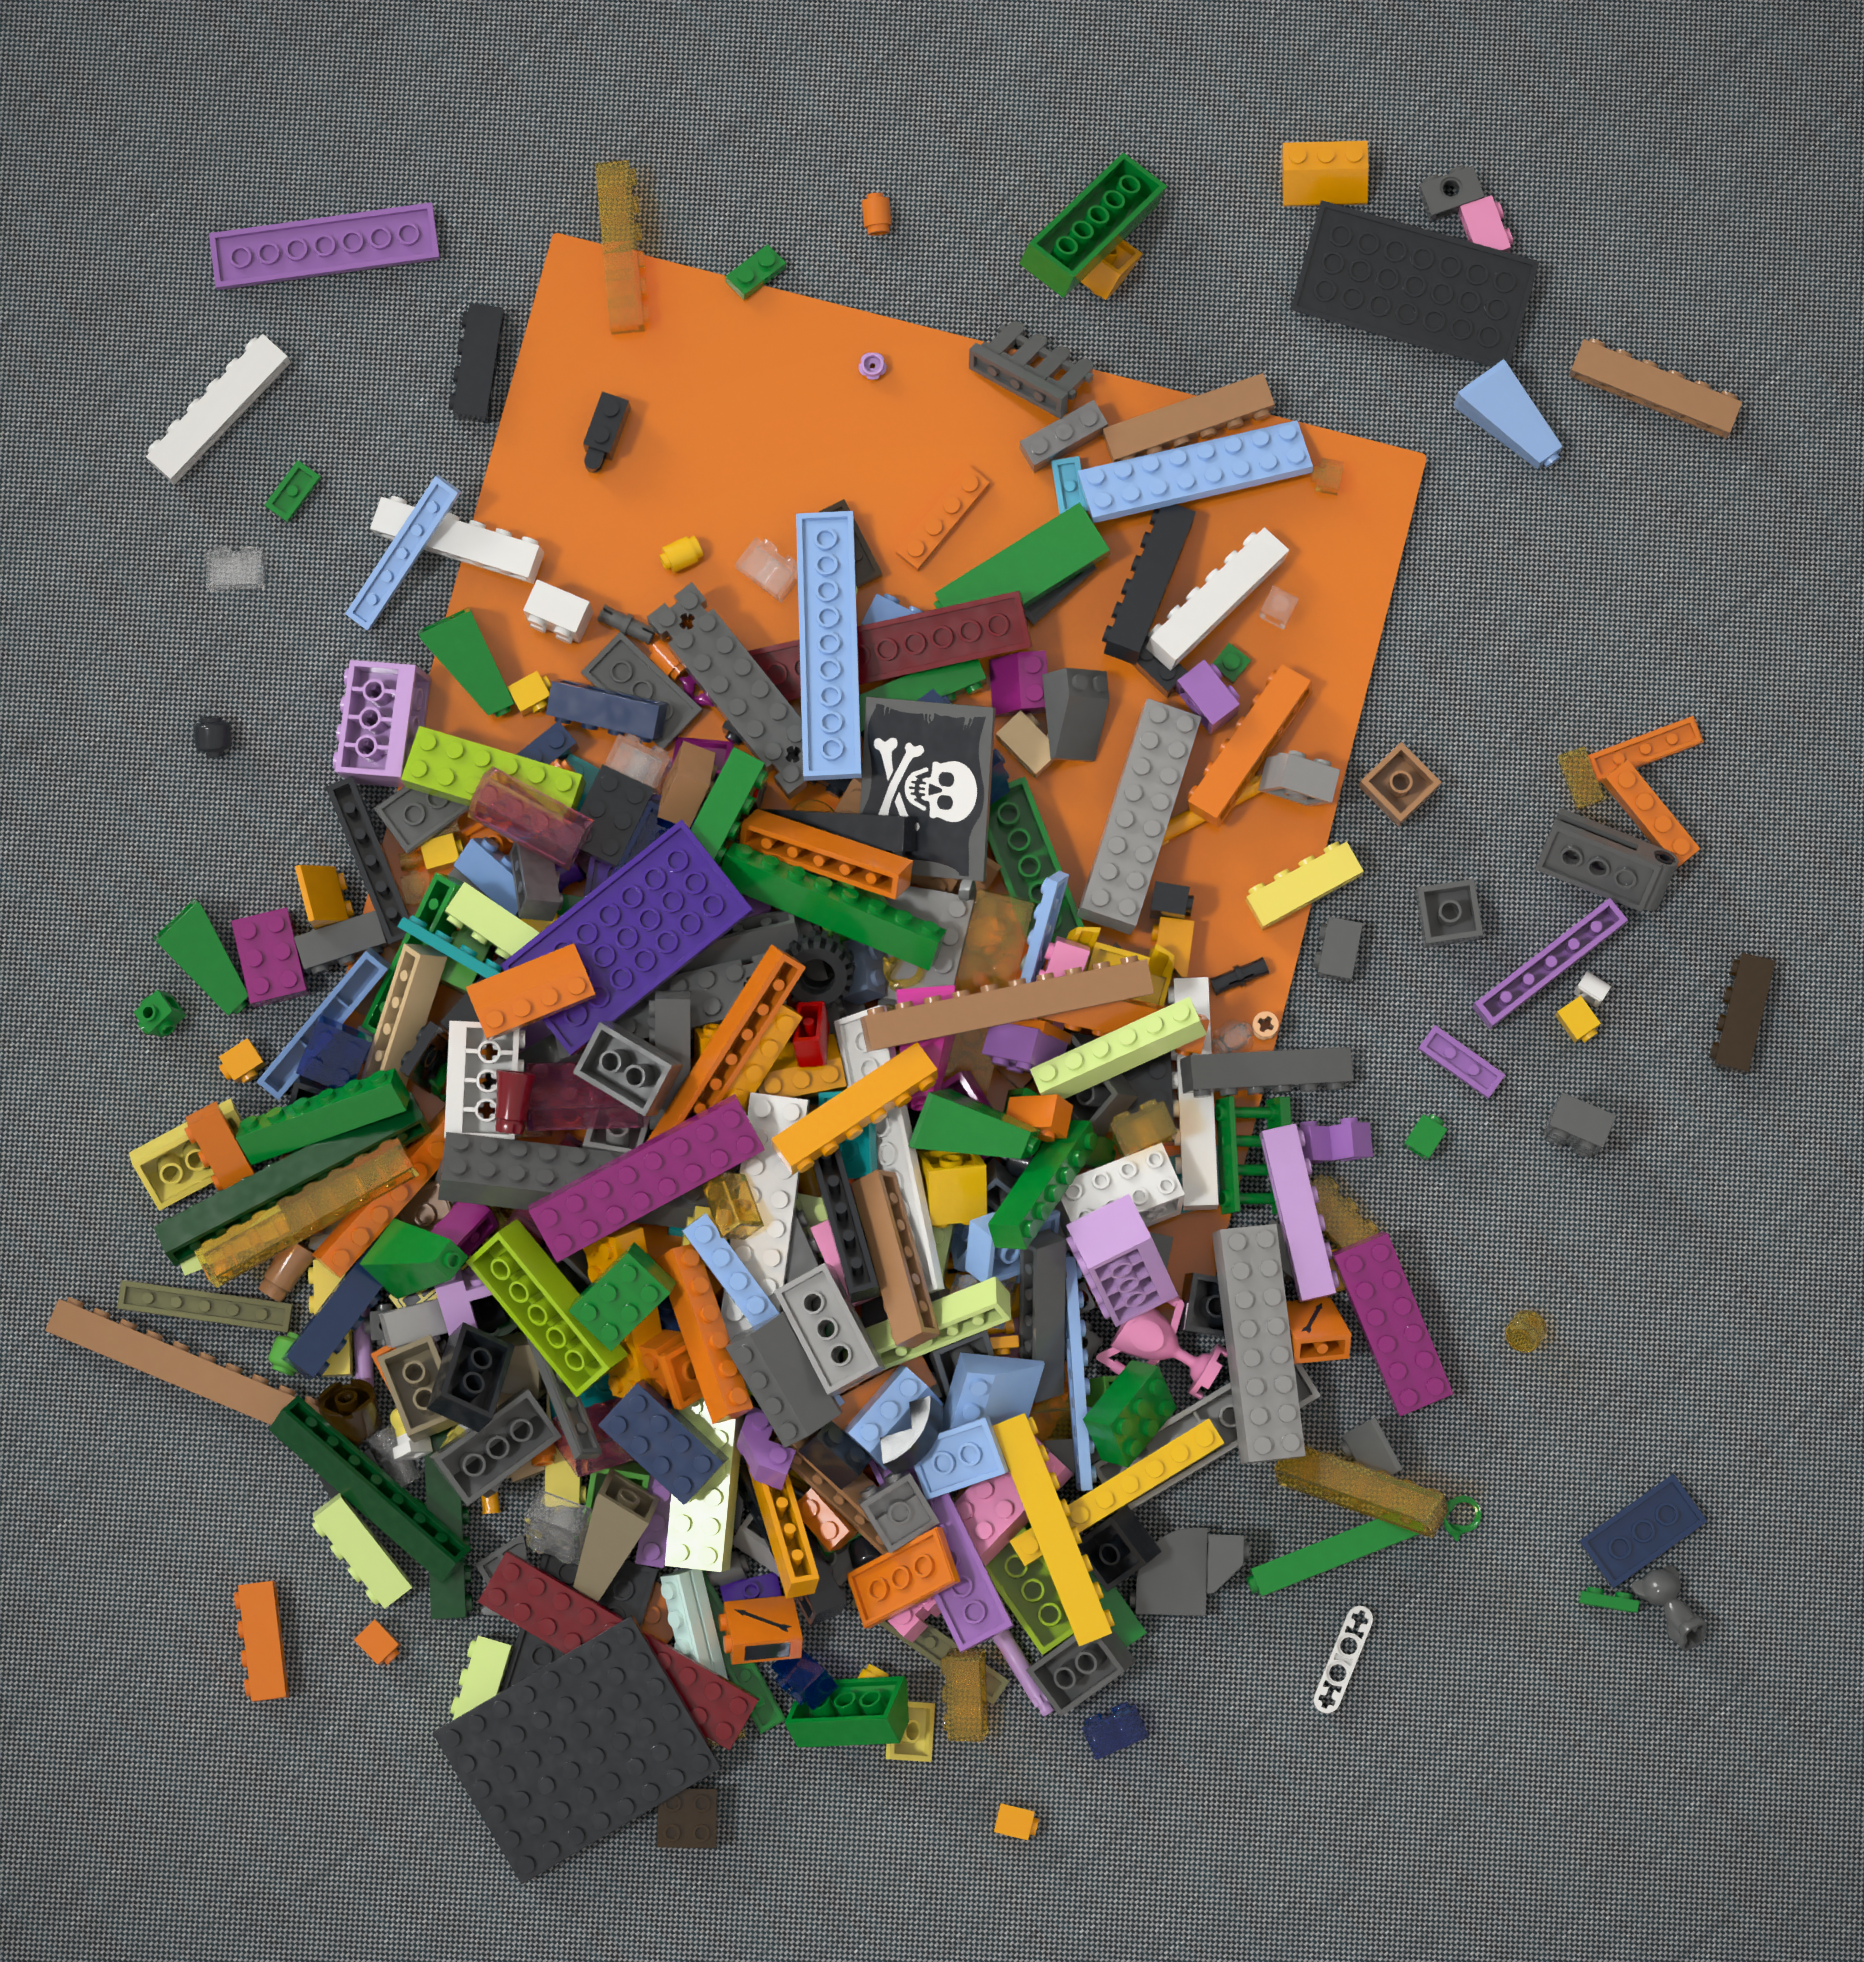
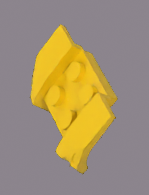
M1076 927L1069 932L1066 939L1090 947V953L1083 972L1093 970L1092 965L1109 961L1110 966L1120 965V959L1138 956V961L1147 959L1154 994L1133 999L1164 1006L1175 965V956L1155 944L1147 957L1096 942L1101 927Z

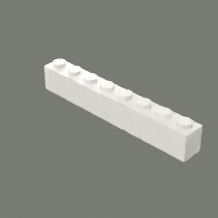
M1208 977L1174 978L1173 987L1168 988V1004H1174L1190 997L1197 1013L1205 1015L1210 1021ZM1210 1022L1201 1054H1212ZM1174 1049L1171 1051V1061L1176 1060L1177 1072H1172V1089H1178V1100H1173V1117H1179V1128H1174V1145L1180 1146V1157H1175L1176 1174H1181V1187L1185 1194L1183 1211L1218 1209L1214 1094L1211 1092L1210 1097L1194 1098L1193 1093L1183 1094L1180 1059L1187 1056L1176 1053Z

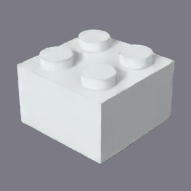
M538 579L523 609L531 628L545 633L546 630L554 632L557 639L571 644L572 641L580 643L593 615L589 601Z

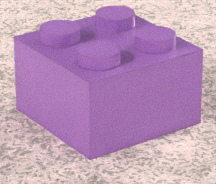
M1203 660L1177 680L1176 692L1195 715L1201 716L1200 722L1211 735L1238 715L1240 706L1238 700L1240 697L1231 685L1226 687L1220 679L1223 676L1219 669L1213 663L1208 665Z
M1004 1024L989 1027L982 1054L991 1057V1063L1007 1067L1006 1070L1019 1074L1028 1071L1032 1075L1031 1068L1066 1053L1068 1043L1051 1035H1045L1041 1033L1040 1029L1015 1024Z

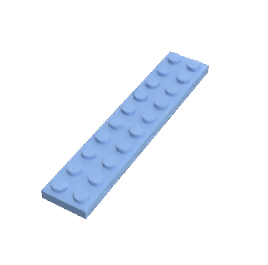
M853 511L796 514L803 778L804 781L862 778Z

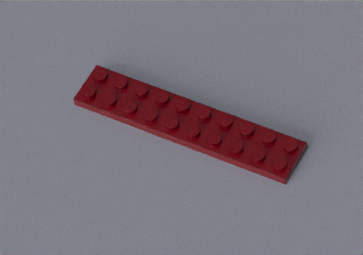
M1020 590L857 626L859 685L1032 647ZM800 639L748 651L787 701L801 698Z
M509 1550L505 1553L478 1600L480 1604L565 1654L624 1620L621 1616ZM641 1629L704 1736L730 1751L760 1698Z

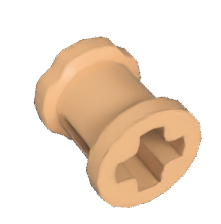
M1268 1011L1258 1013L1252 1024L1254 1036L1260 1040L1273 1038L1279 1026L1277 1017ZM1266 1020H1269L1271 1022L1269 1027L1272 1030L1266 1029L1265 1032H1261V1025L1258 1022L1264 1023Z

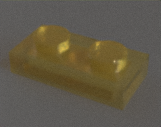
M1584 746L1556 757L1576 810L1604 801L1603 793Z

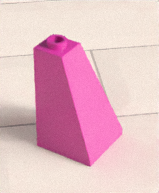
M955 985L896 989L897 1004L912 1001L913 1006L924 1004L923 998L941 995L942 1000L953 998L952 993L956 992ZM955 1035L918 1042L937 1068L938 1078L935 1080L936 1083L927 1091L922 1092L919 1090L911 1096L912 1099L907 1103V1109L911 1108L915 1111H922L928 1092L941 1089ZM915 1043L900 1045V1053Z

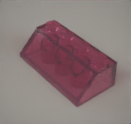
M493 766L483 774L471 799L467 816L568 871L571 869L594 820Z

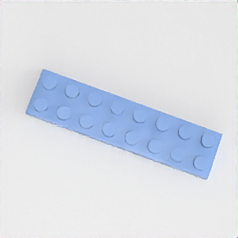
M1295 420L1079 470L1078 479L1093 523L1313 473V465L1298 421Z

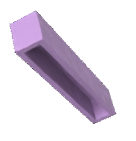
M1296 1124L1264 1130L1259 1136L1299 1303L1332 1296L1336 1293L1335 1288L1339 1287V1281L1336 1271H1331L1328 1261L1332 1259V1252L1329 1242L1324 1243L1322 1231L1326 1230L1323 1215L1317 1214L1315 1203H1319L1316 1187L1311 1186L1308 1175H1312V1168L1309 1158H1304L1302 1147L1305 1146L1302 1129L1297 1130Z

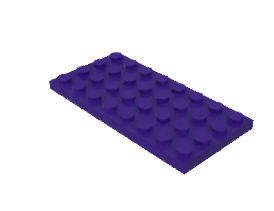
M681 819L500 966L506 971L570 944H575L596 998L542 1019L569 1055L574 1056L588 1044L599 1022H616L754 910Z

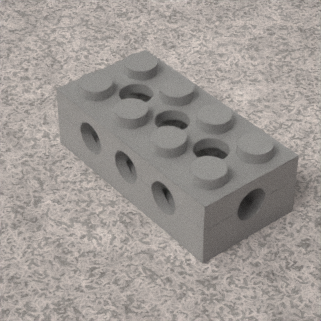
M823 1263L774 1290L827 1395L836 1397L886 1369L832 1265ZM816 1297H820L821 1306L817 1311H813L812 1301ZM832 1322L835 1326V1331L830 1337H827L825 1328ZM846 1348L848 1358L845 1362L840 1363L838 1359L839 1352Z

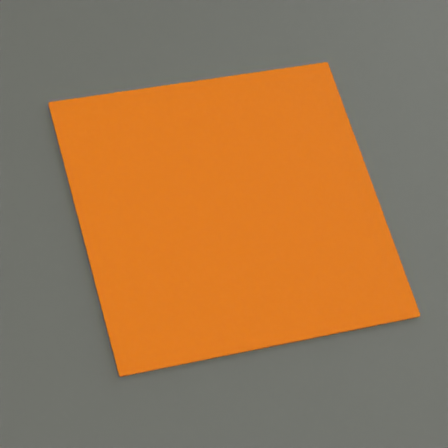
M555 233L551 238L473 517L474 521L486 525L485 529L495 532L496 528L512 533V537L522 540L523 536L532 538L539 542L538 545L545 553L534 584L461 562L446 617L467 607L470 608L506 687L535 671L539 673L541 678L546 675L550 683L554 680L564 679L593 686L581 674V671L620 632L609 625L597 621L603 606L606 604L625 615L630 613L635 616L634 619L649 625L647 616L664 603L669 608L676 604L674 595L691 582L706 599L708 607L705 610L707 613L714 609L747 651L799 640L796 514L819 513V511L845 499L850 511H853L854 519L883 576L857 588V626H861L876 594L884 596L885 593L897 598L900 601L899 605L907 609L913 606L923 612L934 610L936 607L933 603L937 601L935 592L1059 515L1051 464L1034 473L1020 450L1021 440L1059 420V418L969 369V349L975 343L981 345L984 341L764 285L743 300L725 282V275ZM1011 348L1007 354L1012 356L1017 350ZM876 352L884 357V363H886L887 368L886 372L880 375L878 379L870 380L867 376H863L860 373L859 364L864 354ZM1038 356L1029 366L1035 369L1044 358ZM871 364L870 368H875V364ZM1061 369L1053 379L1059 381L1067 371ZM1093 369V380L1090 383L1085 381L1076 390V397L1073 400L1068 399L1067 413L1064 416L1094 400L1106 419L1108 426L1195 397L1196 395ZM603 391L629 400L631 410L613 459H605L601 471L590 473L584 463L587 452H585L583 442ZM1270 415L1259 421H1255L1252 418L1243 421L1244 425L1239 428L1228 430L1225 427L1217 430V434L1210 438L1201 439L1199 436L1191 439V443L1188 445L1294 420ZM1298 422L1313 465V473L1177 504L1196 511V514L1150 631L1158 623L1161 625L1169 620L1167 615L1177 605L1182 607L1187 602L1186 597L1195 587L1198 586L1201 589L1207 583L1205 581L1206 577L1215 568L1218 570L1222 569L1226 565L1224 560L1234 550L1239 552L1244 547L1243 542L1252 532L1258 534L1265 527L1285 545L1289 552L1284 562L1179 662L1188 672L1203 660L1210 665L1228 643L1251 659V663L1234 684L1225 677L1220 678L1226 687L1231 685L1240 697L1238 700L1240 704L1238 715L1211 735L1200 722L1170 819L1189 809L1187 796L1191 788L1195 784L1199 785L1203 780V773L1207 765L1211 761H1216L1220 755L1219 749L1227 738H1232L1236 732L1235 726L1242 716H1247L1252 709L1250 705L1254 697L1258 693H1263L1267 687L1268 677L1274 670L1278 671L1282 664L1311 680L1313 692L1268 757L1277 756L1279 752L1287 754L1289 750L1306 754L1305 759L1308 760L1323 759L1331 762V767L1340 769L1333 801L1327 804L1306 806L1260 792L1234 806L1219 828L1205 821L1170 839L1169 843L1161 846L1137 925L1131 935L1081 918L1084 927H1101L1096 942L1108 944L1109 946L1117 943L1124 950L1148 957L1151 948L1157 944V941H1151L1153 923L1159 924L1160 920L1149 918L1155 881L1190 887L1188 895H1194L1191 916H1185L1184 920L1194 921L1187 978L1208 977L1212 1054L1274 1051L1311 904L1261 930L1245 901L1246 896L1250 895L1248 890L1262 882L1265 886L1274 882L1273 877L1285 869H1289L1290 872L1300 867L1298 863L1311 855L1316 859L1325 854L1323 849L1326 848L1427 459L1426 455L1420 452ZM1102 435L1060 458L1079 456L1081 470L1112 463ZM1174 445L1163 449V451L1174 449ZM969 465L989 481L990 485L917 571L898 556L896 550L964 468ZM1154 509L1093 523L1110 549L1111 555L1095 564L1097 570L1035 626L1027 620L1032 647L978 658L987 678V684L982 685L984 689L975 694L968 695L965 692L956 696L957 700L952 703L992 707L989 660L1017 652L1046 650L1047 673L1064 668L1107 671L1109 703L1095 761L1084 762L1056 759L1035 779L996 739V733L1015 715L995 717L993 750L997 749L1005 759L1003 766L1009 775L1008 783L1024 776L1026 777L1061 869L1064 873L1069 874L1067 884L1077 910L1140 712L1147 698L1194 714L1176 690L1166 698L1131 663L1104 654L1106 643L1102 641L1107 625L1113 627L1115 619L1111 618L1117 601L1122 603L1125 595H1122L1121 591L1126 578L1131 580L1135 572L1130 570L1136 555L1141 556L1144 551L1143 548H1140L1145 532L1151 533L1153 525L1149 523ZM685 536L688 538L695 536L702 549L703 557L698 558L697 563L676 573H673L671 569L666 571L659 558V555L663 553L662 547ZM537 579L590 602L593 615L580 643L572 641L571 644L557 639L554 632L546 630L545 633H542L530 627V622L527 621L523 609ZM655 633L650 645H647L628 634L626 635L648 658L651 655L649 649L660 639ZM434 657L429 675L431 677L425 728L516 755L556 723L554 716L546 715L547 709L537 714H534L532 711L522 716L515 702L509 706L511 711L499 717H495L494 713L488 716L438 658ZM686 672L682 677H687L689 674ZM906 675L859 685V695ZM669 677L684 691L680 678L675 681L672 677ZM695 684L693 695L699 696L703 691ZM801 698L788 700V703L802 719ZM709 705L700 706L703 711L678 736L728 741L725 738L726 734L722 730L725 719L715 706L711 707ZM1046 713L1032 714L1040 723L1038 728L1047 735ZM572 721L571 724L561 723L579 747V749L572 753L573 755L598 769L603 764L653 788L654 794L662 795L663 784L671 769L676 739L662 751L653 742L647 743L635 740V735L625 733V736H615L608 734V729L598 727V730L582 728V723ZM861 736V762L863 763L864 739ZM741 742L740 746L733 743V748L735 747L754 757L744 743ZM1265 761L1255 774L1257 777L1263 773ZM772 770L766 780L767 787L760 809L834 812L841 798L838 799L825 791L827 787L816 783L815 786L807 783L805 789L789 800L775 783L774 776L777 773L775 770ZM473 808L433 838L453 833L455 839L459 840L461 839L460 834L486 818L487 815L482 810ZM743 814L741 819L739 820L741 826L742 822L748 817L745 814ZM387 827L382 848L410 917L411 915L415 916L435 872L429 874L427 871L421 847L407 855ZM741 830L735 841L731 839L728 841L725 847L727 851L734 842L740 843ZM988 845L987 857L994 861V858ZM454 867L437 871V873L448 875ZM998 872L978 908L972 913L970 921L995 914L997 922L1003 921L1007 937L1002 939L1004 947H1000L999 952L992 955L983 956L982 953L972 955L969 960L976 967L981 964L993 976L990 981L993 984H997L998 989L1009 987L1008 981L1021 978L1020 964L1028 952V945ZM586 879L569 884L563 889L562 894L584 897ZM917 884V885H910V886H912V887L922 888V887L919 886L918 884ZM369 894L363 914L375 911ZM965 940L964 948L969 952L967 941ZM389 945V947L383 949L384 953L380 954V956L392 964L399 947L392 949ZM495 953L492 961L495 962L499 955ZM1261 957L1264 958L1269 970L1268 975L1249 981L1242 988L1237 986L1216 996L1209 978L1233 970L1232 967L1235 965L1240 967ZM1046 959L1045 966H1044V969H1043V970H1045V968H1046L1048 959ZM355 963L348 965L346 973ZM1174 971L1169 987H1173L1174 978H1178ZM442 984L441 986L438 985L425 1026L431 1021L449 1034L440 1021L464 995ZM1168 992L1164 1003L1166 1007L1172 1005L1168 1004ZM790 993L787 997L788 1005L796 1011V1005L799 1003V1000L794 1003L791 1000L792 994ZM877 999L866 1002L867 1009L878 1006ZM354 1010L329 1039L325 1046L318 1077L343 1085L346 1084L336 1079L337 1075L331 1073V1070L341 1052L348 1055L345 1050L358 1026H362L367 1015L360 1014ZM1268 1011L1277 1017L1279 1026L1273 1038L1260 1040L1253 1034V1020L1258 1013ZM1266 1020L1264 1023L1258 1022L1261 1025V1032H1265L1266 1029L1272 1030L1269 1027L1271 1023L1269 1020ZM989 1028L956 1034L943 1082L960 1071H970L992 1108L1003 1113L1008 1090L1016 1088L996 1070V1065L991 1063L992 1058L982 1054ZM1083 1028L1079 1032L1080 1034L1092 1035L1095 1039L1101 1037L1092 1034V1030ZM793 1032V1034L791 1035V1037L789 1038V1040H788L787 1043L793 1042L794 1032ZM487 1045L485 1050H481V1055H485L486 1060H492L494 1055H498V1050H493L492 1045ZM1176 1060L1171 1061L1172 1072H1177ZM447 1075L443 1089L440 1092L442 1095H446ZM486 1077L480 1079L479 1083L482 1084V1082L486 1081ZM408 1078L406 1089L408 1093L412 1092L429 1124L443 1109L446 1102L440 1100L432 1092L430 1094L421 1089ZM564 1079L538 1095L532 1089L524 1132L521 1136L515 1135L516 1140L583 1148L589 1123L582 1122L578 1127L567 1130L553 1126L547 1118L546 1108L550 1098L561 1092H570ZM1033 1080L1026 1088L1041 1095L1035 1080ZM1172 1089L1173 1100H1178V1089ZM1247 1090L1238 1091V1095H1234L1235 1107H1259L1262 1094L1247 1095ZM1213 1092L1214 1107L1216 1099L1224 1098L1220 1095V1092ZM809 1104L808 1114L817 1109L819 1105ZM492 1108L484 1119H489L490 1114H495V1108ZM1174 1117V1128H1179V1117ZM1235 1118L1236 1135H1252L1256 1118ZM1215 1120V1139L1216 1145H1218L1217 1121ZM1115 1125L1105 1135L1115 1142L1113 1147L1116 1151L1114 1161L1149 1148H1116ZM1164 1146L1168 1157L1180 1154V1146ZM1237 1147L1238 1164L1245 1163L1249 1147ZM996 1157L995 1159L1002 1164V1157ZM1082 1167L1077 1175L1093 1169ZM1218 1205V1209L1196 1210L1180 1214L1147 1227L1151 1233L1173 1237L1167 1272L1180 1299L1182 1297L1185 1274L1216 1275L1217 1269L1212 1233L1220 1229H1228L1231 1214H1221L1220 1205ZM1082 1290L1084 1301L1089 1302L1087 1293ZM1167 1302L1155 1307L1171 1324L1175 1307Z

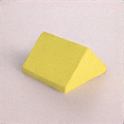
M908 1701L909 1723L900 1743L886 1745V1759L932 1762L935 1703Z

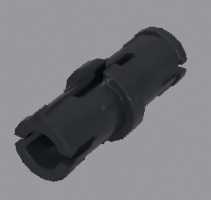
M1261 957L1240 967L1235 965L1232 967L1233 970L1213 978L1211 977L1209 980L1217 996L1237 986L1242 988L1246 986L1247 982L1268 975L1269 970L1264 958Z

